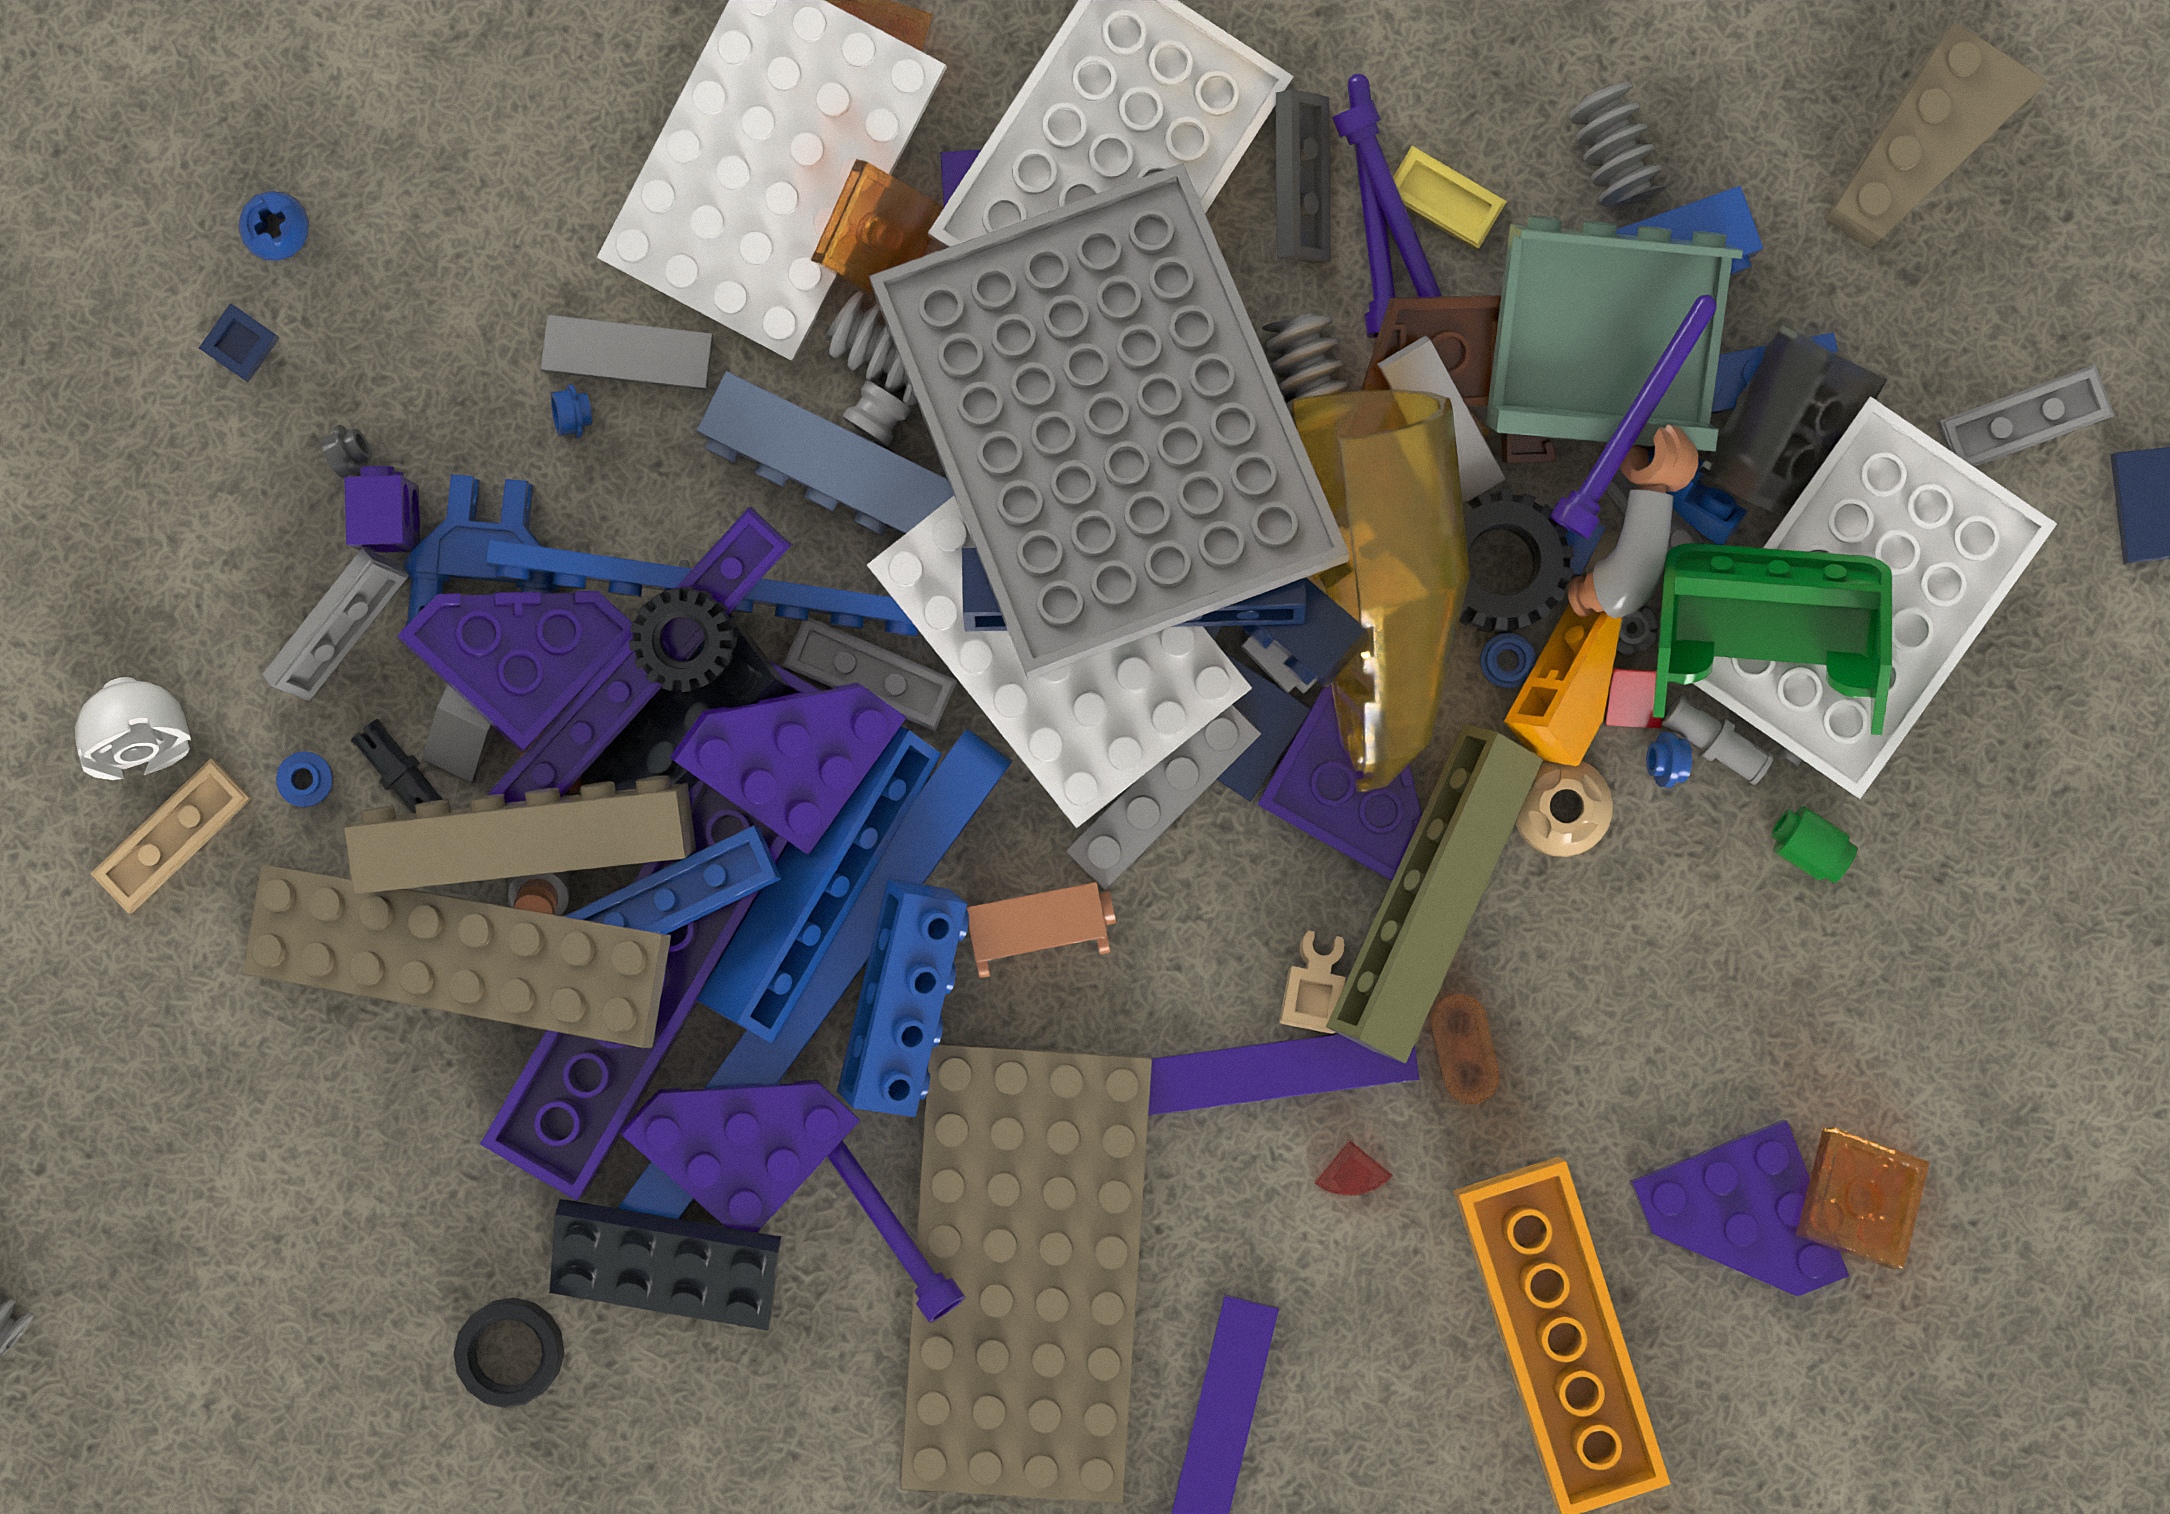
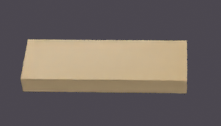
M210 758L90 874L127 913H133L252 798L215 759Z

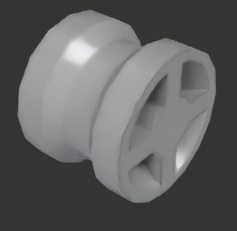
M866 380L860 388L862 397L856 406L847 408L842 418L876 442L888 448L894 439L892 430L898 421L906 420L912 410L892 394Z

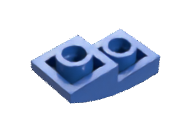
M1655 446L1648 452L1649 464L1655 456ZM1698 458V468L1689 484L1676 492L1666 493L1673 495L1672 508L1683 519L1714 543L1724 545L1737 531L1748 511L1737 505L1735 499L1724 490L1707 487L1701 483L1710 465Z

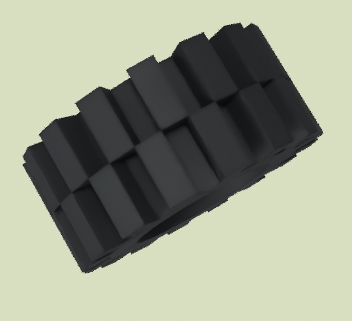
M695 587L672 588L650 598L649 602L642 605L637 612L639 614L637 619L632 622L630 632H633V639L629 641L630 651L635 652L637 659L634 660V663L638 670L642 668L647 673L646 679L651 683L658 682L662 684V689L669 691L680 689L682 692H686L699 687L702 688L723 673V670L730 664L733 658L732 652L733 648L736 647L737 637H734L733 628L736 627L733 617L729 618L725 611L728 608L722 601L717 602L712 598L713 594L705 590L701 592L695 590ZM677 617H687L700 625L704 633L705 643L698 657L689 661H680L671 657L666 652L662 643V633L670 620Z

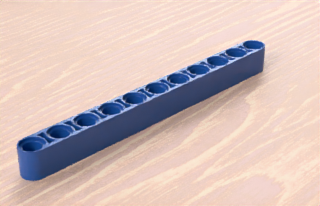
M969 728L965 730L916 797L772 1044L746 1030L704 1089L715 1088V1086L779 1084L867 963L887 879L924 884L1013 760ZM651 1161L620 1203L618 1209L680 1219L694 1201V1198Z

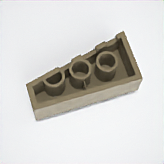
M1953 22L1934 44L1823 219L1871 248L2048 81L1958 23Z

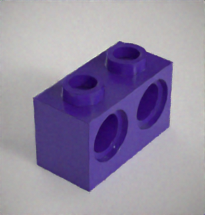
M392 466L360 467V476L344 477L346 545L357 550H361L363 547L374 553L411 552L420 543L419 485L405 478L403 472L394 471Z

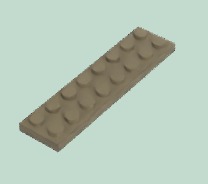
M261 864L243 974L635 1047L652 1048L671 935L411 889L354 894L352 880L348 878Z

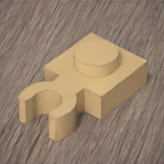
M1308 930L1300 942V955L1306 966L1305 968L1291 966L1288 970L1279 1023L1334 1034L1335 1031L1327 1028L1326 1025L1344 988L1346 977L1330 974L1331 967L1343 955L1344 939L1343 937L1336 936L1331 945V953L1325 956L1319 955L1313 948L1315 932Z

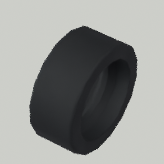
M518 1298L495 1300L472 1314L458 1332L453 1353L456 1373L466 1390L485 1404L508 1408L525 1405L542 1395L560 1373L565 1352L562 1332L551 1314L534 1302ZM511 1319L523 1322L534 1330L541 1343L542 1357L539 1368L531 1378L521 1384L507 1386L495 1383L484 1374L478 1364L476 1350L479 1338L487 1327L497 1321Z

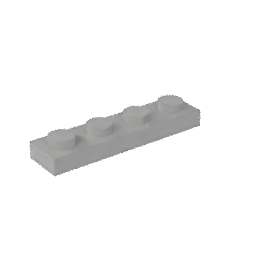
M1233 703L1130 785L1067 848L1066 852L1106 890L1262 734V731Z

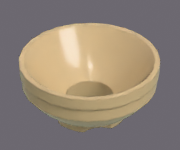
M1581 760L1579 766L1543 761L1535 777L1534 785L1528 793L1515 821V825L1524 840L1539 852L1558 857L1579 855L1596 845L1608 830L1613 812L1611 791L1604 777L1597 769L1585 761ZM1563 789H1569L1577 793L1583 805L1580 816L1571 823L1559 822L1550 811L1551 798L1555 793Z

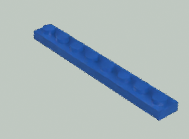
M490 539L486 555V565L497 567L496 577L530 581L531 572L553 575L552 585L574 589H586L587 580L609 583L608 593L630 597H641L642 588L661 591L675 588L692 570V568ZM761 579L733 609L735 612L752 613L753 604L776 607L775 617L799 621H808L809 612L831 615V625L863 629L864 620L885 622L886 633L918 636L916 626L892 597Z

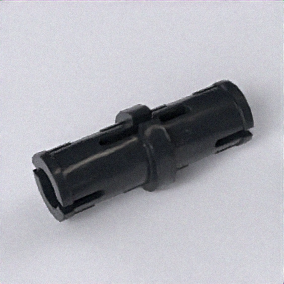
M379 719L366 725L363 728L365 731L363 734L358 732L351 739L353 745L359 748L382 776L379 783L386 791L392 789L411 813H416L415 805L443 800L418 770L417 767L421 763L414 755L407 756L382 726V722Z

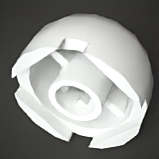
M130 677L117 678L106 683L103 689L99 690L83 705L75 725L76 746L83 771L95 778L109 780L124 779L122 769L149 761L144 773L146 775L174 765L186 756L190 750L188 740L191 741L179 702L162 687L148 682L136 681Z

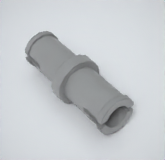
M1680 695L1672 703L1662 720L1663 726L1669 727L1699 747L1702 757L1708 761L1717 759L1749 780V783L1752 785H1756L1761 780L1773 761L1774 756L1771 753L1765 752L1735 732V724L1727 719H1723L1721 722L1688 701L1683 695Z

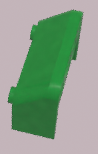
M1685 543L1671 548L1667 552L1664 567L1653 717L1664 718L1667 683L1691 684L1705 679L1712 672L1714 656L1826 665V681L1837 692L1847 697L1871 698V734L1882 735L1892 670L1891 569L1879 559L1861 555Z

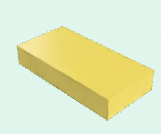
M1411 146L1393 176L1406 210L1476 251L1480 248L1507 202L1414 146Z

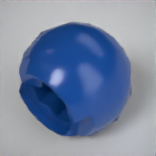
M268 191L255 195L243 207L239 218V233L243 244L253 255L263 260L279 261L292 257L303 247L308 236L309 220L305 208L296 198L284 192ZM271 214H274L280 220L286 219L279 225L282 234L277 238L272 237L269 233L262 234L268 228L266 218Z

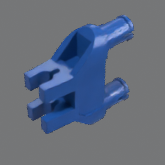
M451 474L446 519L424 538L403 562V568L409 574L407 578L411 579L408 616L405 627L437 594H443L444 582H450V577L516 583V588H521V592H541V594L560 592L561 586L552 585L553 575L531 572L530 581L511 580L496 577L497 567L486 565L489 539L542 547L529 529L533 493L532 484L524 480L505 479L501 523L477 522L480 480L475 479L474 476Z

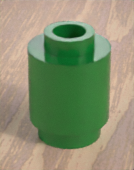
M1806 806L1800 807L1795 813L1790 809L1786 810L1771 832V838L1776 840L1773 849L1774 853L1818 881L1824 878L1833 884L1839 881L1851 866L1858 851V847L1849 841V834Z

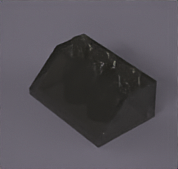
M1782 324L1776 337L1767 345L1763 359L1748 386L1739 394L1735 409L1717 437L1716 451H1708L1707 458L1699 472L1743 500L1785 517L1871 396L1876 400L1888 379L1820 342Z

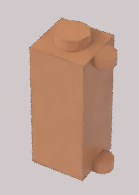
M1097 882L966 907L969 914L968 925L979 978L991 976L988 960L1097 939L1099 954L1111 953L1105 925L1115 924L1116 919L1110 891L1099 893Z

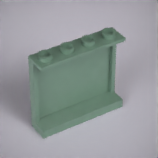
M1528 216L1527 225L1510 224L1486 425L1497 433L1609 442L1695 300L1701 295H1710L1717 303L1715 313L1634 444L1655 446L1652 439L1660 427L1665 429L1670 424L1681 428L1687 435L1688 440L1695 444L1697 450L1716 451L1719 429L1710 424L1732 258L1742 259L1743 250L1726 244L1727 235L1714 232L1693 231L1691 241L1671 239V229L1652 226H1638L1637 235L1616 234V224L1598 221H1583L1582 230L1562 229V219L1544 216Z

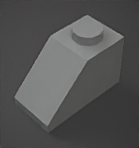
M447 685L437 706L422 759L473 783L498 730Z

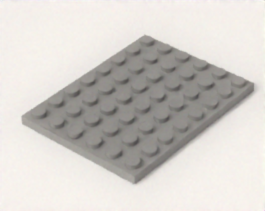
M1184 163L869 276L875 297L1027 680L1349 561L1350 553Z

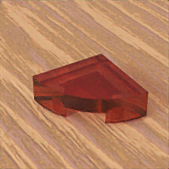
M1348 1139L1314 1183L1334 1194L1356 1196L1376 1190L1384 1185L1393 1175Z

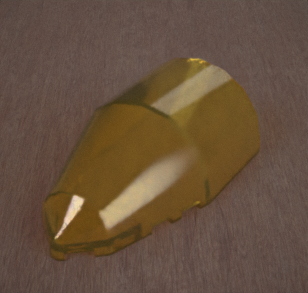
M1401 389L1349 391L1291 399L1294 424L1350 553L1348 562L1315 573L1312 577L1313 579L1324 577L1326 594L1354 617L1362 628L1365 627L1370 637L1368 642L1331 682L1344 749L1349 751L1355 771L1362 770L1364 776L1363 779L1355 780V787L1358 792L1381 789L1388 786L1431 742L1470 577L1451 400L1448 397L1432 392Z

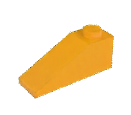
M1569 602L1513 703L1504 722L1524 747L1543 758V761L1579 766L1603 722L1622 617L1612 618L1605 611H1595L1592 615L1580 617L1574 612Z

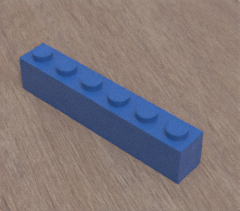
M900 726L809 855L789 842L776 864L781 880L761 889L697 997V1001L772 1044L942 754L910 730Z

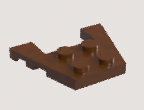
M1501 295L1400 297L1389 299L1339 457V467L1343 469L1393 467V409H1400L1401 407L1377 364L1425 335L1431 340L1465 405L1488 406ZM1502 433L1503 462H1556L1553 443L1548 437Z

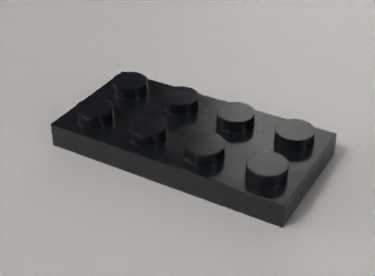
M732 614L728 615L729 618L733 617L736 626L733 628L734 637H737V644L733 648V658L730 664L723 670V673L709 684L692 691L682 692L680 689L669 691L661 688L581 776L587 785L614 782L615 791L636 789V780L669 776L671 785L687 783L689 791L699 778L673 761L670 756L700 714L705 710L726 707L729 709L759 703V700L776 698L784 691L788 685L737 617ZM705 641L687 661L698 657L703 650Z
M559 1199L554 1221L549 1293L769 1330L773 1311L781 1236Z

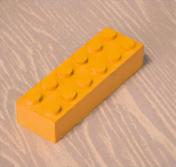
M1558 1156L1453 1190L1556 1510L1559 1514H1580L1670 1485L1671 1483L1567 1162Z

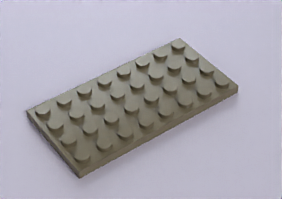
M939 1043L936 1047H932L928 1063L930 1085L925 1105L916 1246L936 1274L942 1272L947 1280L950 1278L954 1279L965 1295V1299L943 1317L928 1323L916 1305L919 1298L914 1292L917 1288V1285L914 1283L900 1489L1123 1503L1152 1057Z

